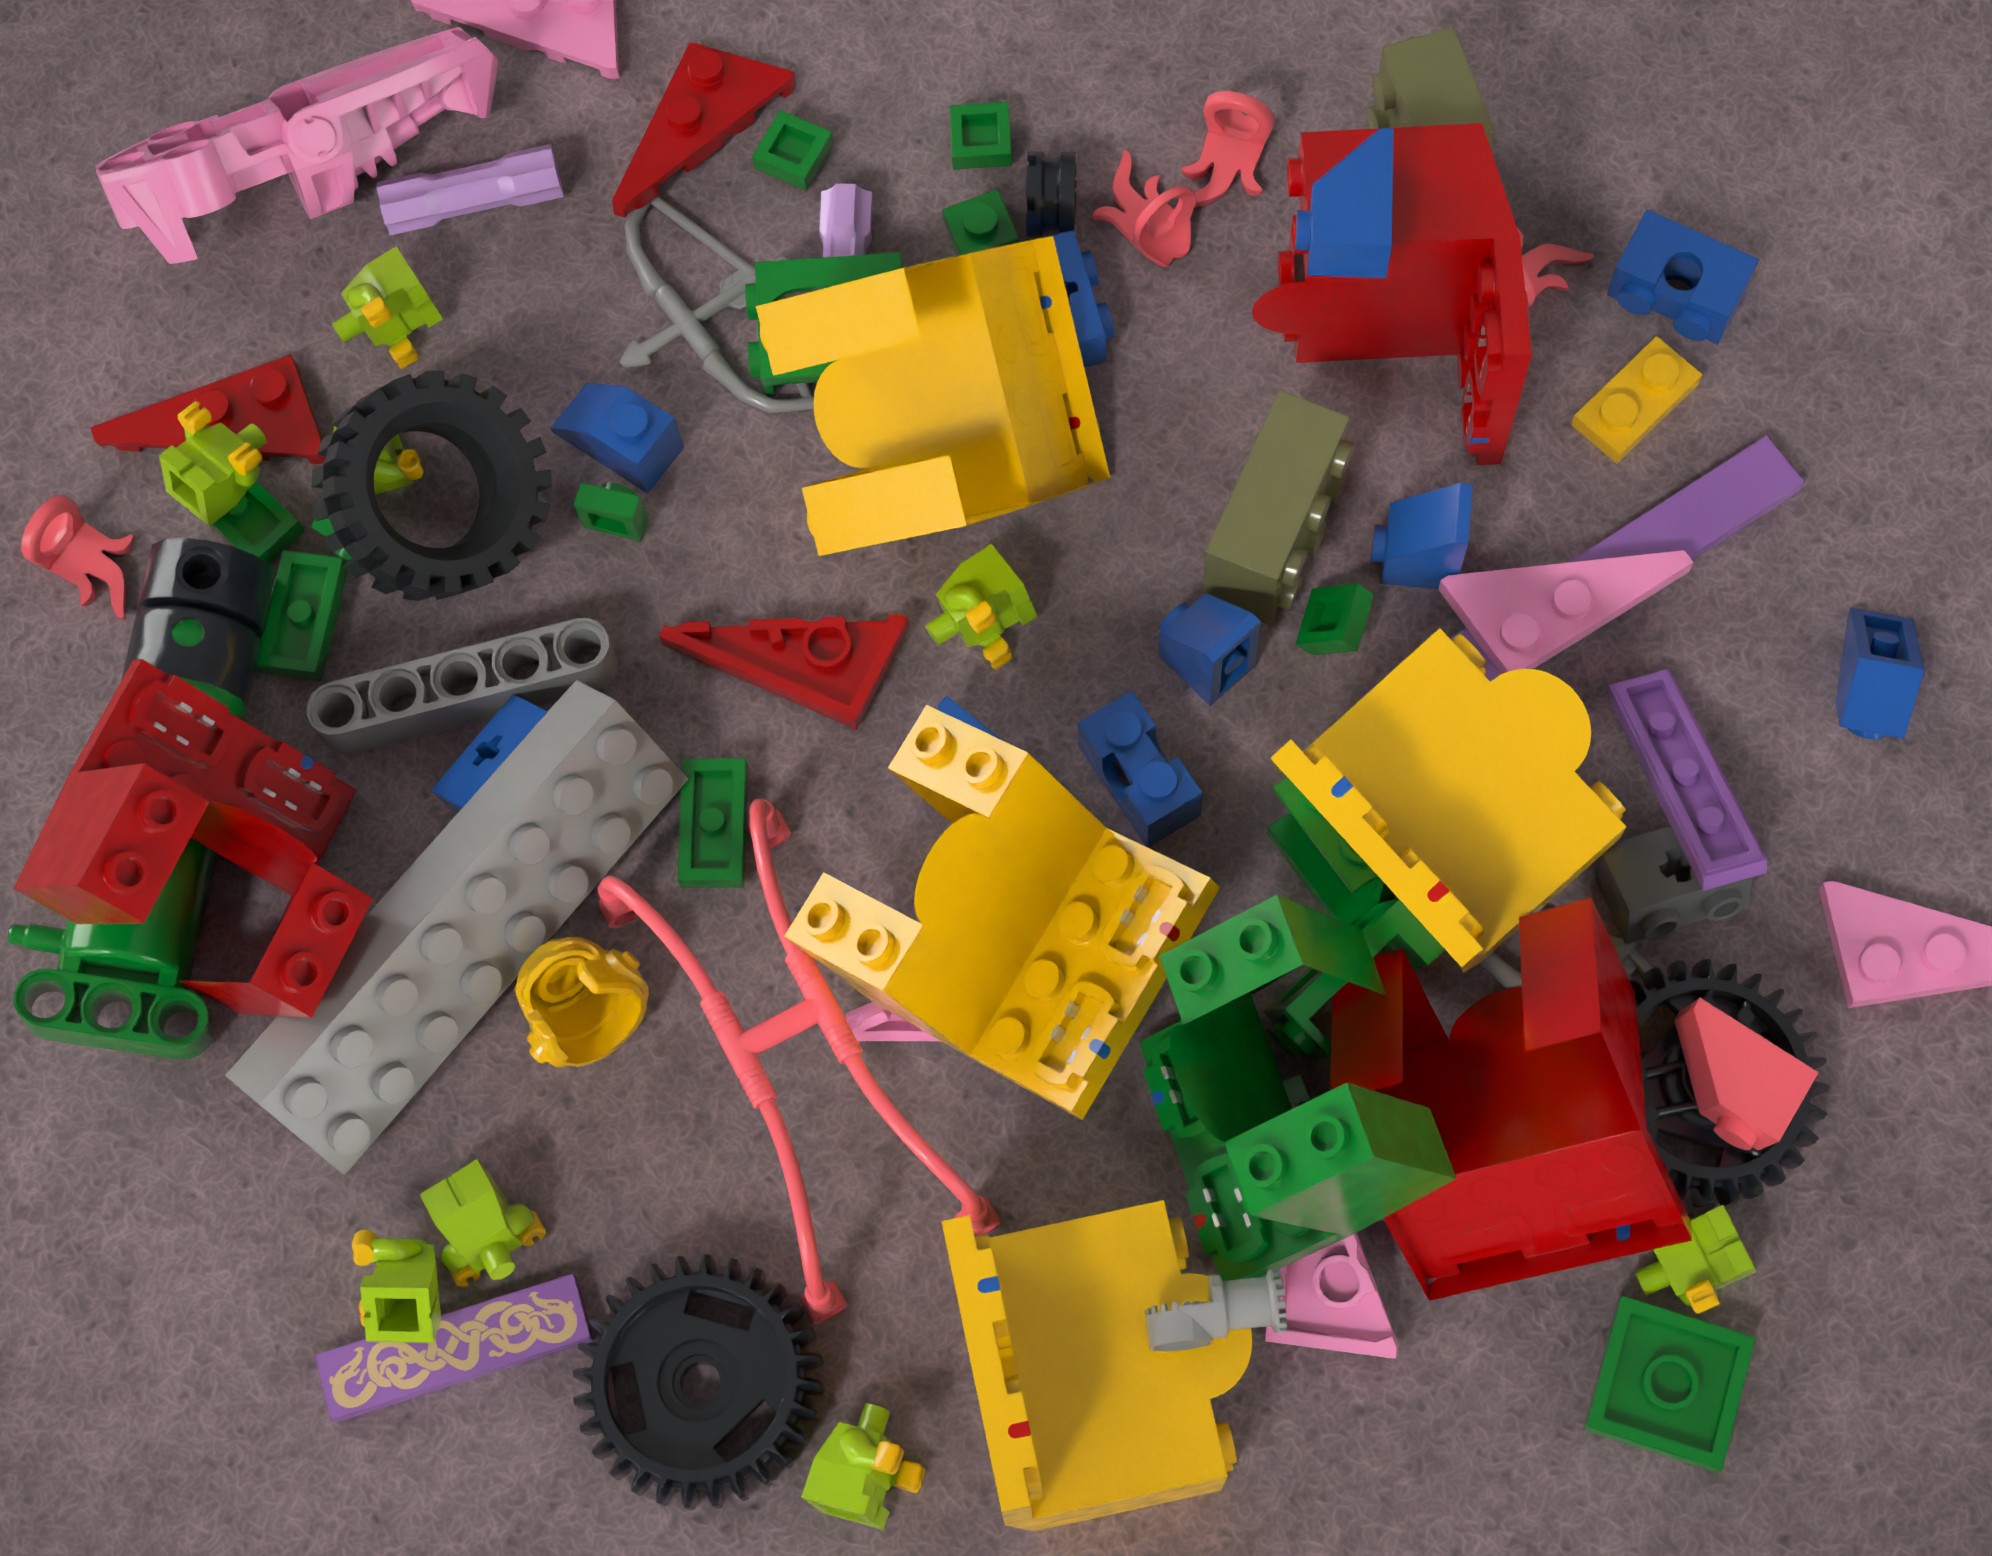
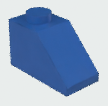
M1394 128L1378 129L1312 185L1310 210H1297L1295 250L1308 251L1307 276L1387 277L1392 248Z
M586 383L550 428L552 433L647 494L684 449L675 418L626 386Z
M1458 483L1390 503L1386 525L1374 524L1371 562L1382 563L1380 584L1438 589L1440 580L1448 575L1460 574L1469 541L1473 484Z
M1205 593L1191 606L1186 602L1181 603L1164 618L1159 627L1161 632L1159 633L1158 655L1211 706L1256 667L1261 621L1252 612Z
M1850 607L1836 695L1839 727L1847 728L1851 733L1866 739H1883L1885 735L1905 738L1925 670L1914 619Z

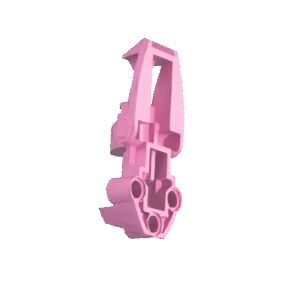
M460 27L452 28L349 61L283 85L273 91L267 100L224 116L214 115L200 121H188L170 126L96 164V173L120 228L128 229L139 226L169 264L195 260L198 257L181 218L202 216L219 210L236 199L234 193L288 173L307 216L313 219L354 203V191L359 187L357 176L366 172L374 179L378 175L376 164L383 160L390 166H395L397 159L394 149L420 133L418 126L445 109L474 114L479 118H490L499 60L476 37L471 38Z

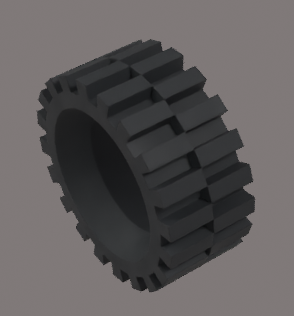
M426 371L413 379L411 374L394 379L356 401L357 404L344 411L334 421L332 425L337 429L332 434L323 438L317 451L318 455L325 457L324 464L312 470L311 487L323 488L324 496L323 500L313 504L316 522L329 518L334 533L324 537V540L332 553L342 548L347 551L352 558L343 567L356 578L367 573L375 578L371 588L384 594L400 590L404 591L403 599L420 601L429 597H436V600L493 583L494 578L510 573L521 563L516 558L519 554L531 551L534 548L540 535L531 531L532 526L547 520L551 505L537 501L538 492L552 487L551 470L535 471L533 459L547 452L541 437L529 442L525 441L520 429L529 424L531 420L521 408L509 414L502 411L499 407L508 395L495 386L479 393L474 390L478 378L463 373L450 380H444V371ZM421 431L438 435L462 451L473 467L479 486L477 515L469 531L451 547H425L407 540L390 526L380 511L374 492V472L382 450L399 433Z

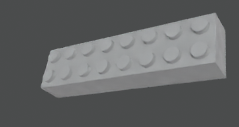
M576 680L362 920L313 1017L277 1016L225 1076L339 1172L345 1175L515 980L527 958L539 946L548 942L687 782L688 778L615 699Z

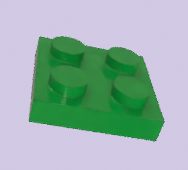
M1621 1295L1616 1303L1583 1430L1714 1473L1721 1472L1756 1337Z

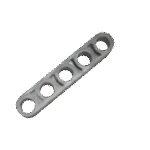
M577 618L326 683L318 687L311 694L307 703L306 715L313 729L333 752L342 755L356 754L491 719L513 694L536 706H541L558 701L576 680L598 691L608 686L615 679L619 669L618 657L605 628L592 619ZM588 647L600 649L598 656L593 661L585 664L573 662L575 655L580 650ZM526 663L539 664L537 671L531 677L523 680L512 678L519 666ZM472 678L478 680L471 692L461 696L451 695L454 687L460 681ZM407 694L416 695L414 703L408 709L400 712L391 711L393 703L399 697ZM344 710H354L352 719L346 725L339 728L330 727L332 719L338 713Z

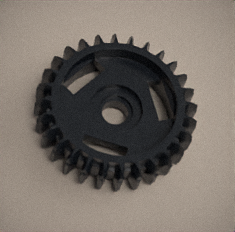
M1702 959L1692 968V974H1690L1685 961L1680 960L1669 965L1667 977L1659 967H1654L1642 976L1644 986L1636 979L1630 980L1635 991L1638 1027L1661 1005L1665 1004L1677 1016L1682 1008L1702 998L1815 1070L1826 1064V1058L1807 1057L1804 1047L1817 1038L1818 1033L1806 1032L1797 1034L1793 1027L1803 1015V1010L1798 1008L1783 1014L1777 1008L1784 995V989H1778L1765 997L1758 993L1762 974L1756 973L1744 980L1740 985L1737 983L1736 963L1723 967L1715 978L1711 960ZM1676 1025L1641 1058L1647 1129L1681 1201L1685 1199L1690 1189L1693 1207L1702 1208L1710 1205L1713 1193H1715L1720 1206H1729L1737 1203L1739 1191L1745 1199L1748 1198L1749 1200L1762 1195L1764 1192L1762 1181L1768 1187L1779 1185L1786 1180L1781 1166L1786 1169H1794L1801 1166L1805 1161L1794 1145L1801 1148L1815 1144L1819 1139L1804 1123L1820 1121L1828 1114L1825 1110L1810 1103V1098L1828 1092L1830 1088L1828 1084L1817 1081L1812 1083L1779 1142L1761 1150H1756L1753 1147L1751 1150H1743L1720 1138L1714 1132L1716 1124L1699 1113ZM1658 1132L1718 1149L1716 1166H1700L1671 1155L1655 1143Z
M704 1254L702 1257L699 1273H692L687 1260L683 1256L676 1257V1276L670 1278L666 1276L656 1263L651 1264L650 1273L653 1282L651 1286L645 1288L632 1276L627 1277L626 1283L633 1297L626 1304L611 1294L606 1296V1302L616 1314L611 1322L597 1317L590 1318L589 1323L602 1335L599 1344L593 1342H580L578 1344V1349L594 1361L592 1367L573 1370V1377L591 1385V1392L578 1395L573 1398L576 1407L584 1410H594L595 1416L581 1423L579 1427L581 1432L588 1436L600 1433L604 1435V1438L592 1448V1454L599 1460L610 1457L615 1453L619 1456L609 1470V1474L616 1480H621L634 1469L636 1474L630 1488L632 1492L639 1496H643L653 1482L658 1483L655 1500L662 1506L669 1505L674 1496L675 1489L681 1490L682 1504L687 1510H694L696 1508L699 1492L706 1491L712 1507L715 1509L722 1508L724 1499L723 1488L731 1486L732 1490L742 1501L748 1500L749 1490L746 1479L754 1475L766 1487L772 1486L773 1480L766 1466L775 1460L778 1464L791 1469L794 1463L783 1448L788 1441L807 1446L810 1440L797 1427L800 1419L818 1421L820 1418L819 1411L805 1403L806 1395H817L825 1392V1385L819 1380L807 1378L806 1372L823 1366V1357L818 1353H803L802 1347L816 1340L815 1330L813 1327H805L794 1331L792 1326L805 1313L800 1304L795 1303L781 1311L779 1306L787 1295L786 1288L781 1283H777L765 1294L762 1293L761 1290L766 1277L763 1270L755 1268L745 1282L741 1281L742 1267L737 1259L730 1258L723 1275L717 1274L715 1261L708 1254ZM716 1297L754 1310V1315L749 1331L686 1314L691 1298ZM633 1364L647 1429L627 1434L620 1419L615 1395L617 1369ZM697 1365H710L718 1371L720 1376V1387L717 1394L706 1402L696 1403L690 1401L683 1391L685 1375L691 1368ZM766 1401L777 1413L773 1422L735 1459L726 1462L715 1449Z

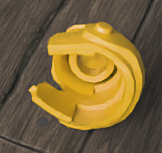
M582 937L551 939L539 946L522 965L515 986L518 1002L531 1030L526 1036L531 1045L529 1049L530 1055L541 1064L548 1062L554 1067L563 1068L566 1066L579 1067L590 1065L606 1058L617 1050L638 1028L647 1009L649 990L646 981L638 970L640 966L638 959L628 951L621 953L613 948L610 951L604 950L593 941Z

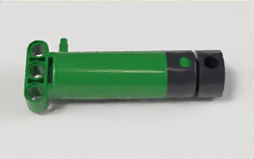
M174 538L163 539L152 544L138 602V613L134 621L121 681L132 661L143 659L168 675L178 676L229 708L228 712L245 721L261 645L260 638L264 631L275 578V572L271 566L254 554L209 540ZM190 837L144 923L76 924L67 919L65 929L36 924L28 926L11 925L7 936L10 944L24 946L29 950L60 954L56 969H37L27 973L15 988L13 1004L26 1028L36 1037L49 1041L176 1060H187L201 1055L209 1047L213 1038V1023L204 1001L196 993L188 991L189 986L180 981H190L217 853ZM46 992H59L65 995V1003L56 1015L49 1018H39L32 1015V1006L40 995ZM112 1002H125L132 1006V1013L123 1025L116 1028H106L98 1024V1016L106 1005ZM187 1011L198 1017L196 1029L186 1037L173 1038L164 1033V1025L167 1019L175 1013Z

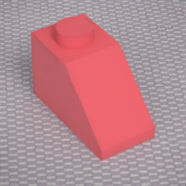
M1702 998L1682 1008L1674 1021L1699 1113L1716 1124L1714 1132L1720 1138L1737 1148L1751 1150L1753 1147L1756 1150H1761L1779 1142L1819 1072Z

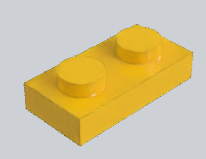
M1656 336L1574 415L1571 425L1617 464L1699 385L1703 374Z

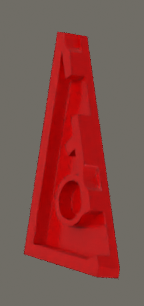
M689 42L612 199L614 215L626 218L633 210L643 208L659 196L658 186L681 168L689 173L723 147L728 137L741 133L755 122L754 112L775 96L780 94L784 99L789 96L796 85L795 73L787 69Z
M292 355L90 427L94 441L100 447L108 445L121 451L142 452L143 447L168 449L173 445L176 448L187 440L184 427L178 420V414L193 402L198 401L201 403L199 406L200 410L206 407L211 413V422L207 424L210 427L221 422L233 433L238 434L249 424L256 425L263 432L267 443L258 449L262 455V460L270 461L271 456L308 458L311 464H324L325 457L317 454L323 439L297 364Z
M900 614L888 615V621L846 622L845 616L824 617L819 621L813 622L805 621L801 618L749 620L748 626L711 627L709 621L684 622L674 627L664 625L659 638L663 646L857 730L910 626L908 618Z

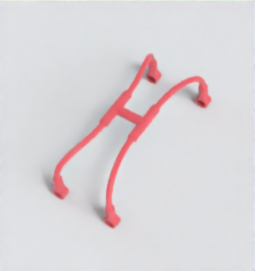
M755 799L750 805V822L747 824L746 829L752 839L757 869L767 906L779 939L787 953L785 963L788 965L789 970H791V974L794 976V980L797 982L805 1000L744 1031L725 993L717 991L709 975L678 933L631 886L615 876L604 877L598 886V894L601 898L598 901V907L610 928L620 927L640 917L665 944L702 998L700 1006L709 1020V1024L712 1026L741 1085H743L742 1087L746 1091L752 1107L760 1109L778 1154L792 1207L807 1285L805 1295L800 1301L811 1323L815 1325L842 1312L848 1307V1304L836 1281L827 1283L822 1279L814 1228L801 1170L786 1125L775 1103L777 1093L774 1091V1087L771 1085V1081L768 1079L757 1056L766 1050L818 1024L823 1034H825V1038L828 1040V1044L831 1046L838 1062L846 1064L858 1086L885 1122L921 1162L960 1200L962 1209L954 1218L970 1215L974 1235L989 1233L1002 1222L990 1199H984L977 1195L914 1129L884 1093L860 1055L863 1053V1049L853 1034V1030L850 1029V1025L847 1023L845 1015L825 978L822 976V972L819 970L818 965H816V961L784 937L792 923L780 891L770 849L785 842L791 836V830L778 809H774L770 801Z

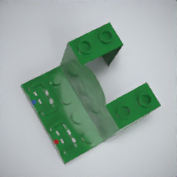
M1277 894L1159 955L1182 1020L1139 1041L1147 1068L1143 1069V1073L1162 1129L1170 1132L1189 1188L1184 1194L1206 1255L1212 1256L1217 1273L1222 1277L1223 1281L1262 1277L1267 1274L1268 1269H1280L1345 1239L1457 1179L1431 1110L1428 1107L1350 1083H1345L1292 1109L1252 994L1264 989L1301 965H1306L1387 996L1361 928Z

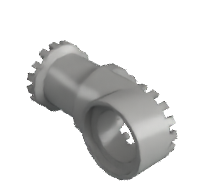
M1279 1268L1268 1269L1265 1277L1223 1281L1219 1274L1208 1275L1210 1302L1193 1301V1304H1190V1301H1184L1183 1305L1173 1302L1171 1303L1172 1310H1167V1304H1160L1161 1312H1158L1157 1306H1152L1145 1310L1148 1344L1151 1351H1180L1208 1346L1213 1343L1212 1339L1227 1338L1229 1330L1271 1326L1275 1333L1287 1332L1286 1310L1281 1309L1286 1308L1285 1301H1278V1299H1281L1280 1297L1285 1295Z

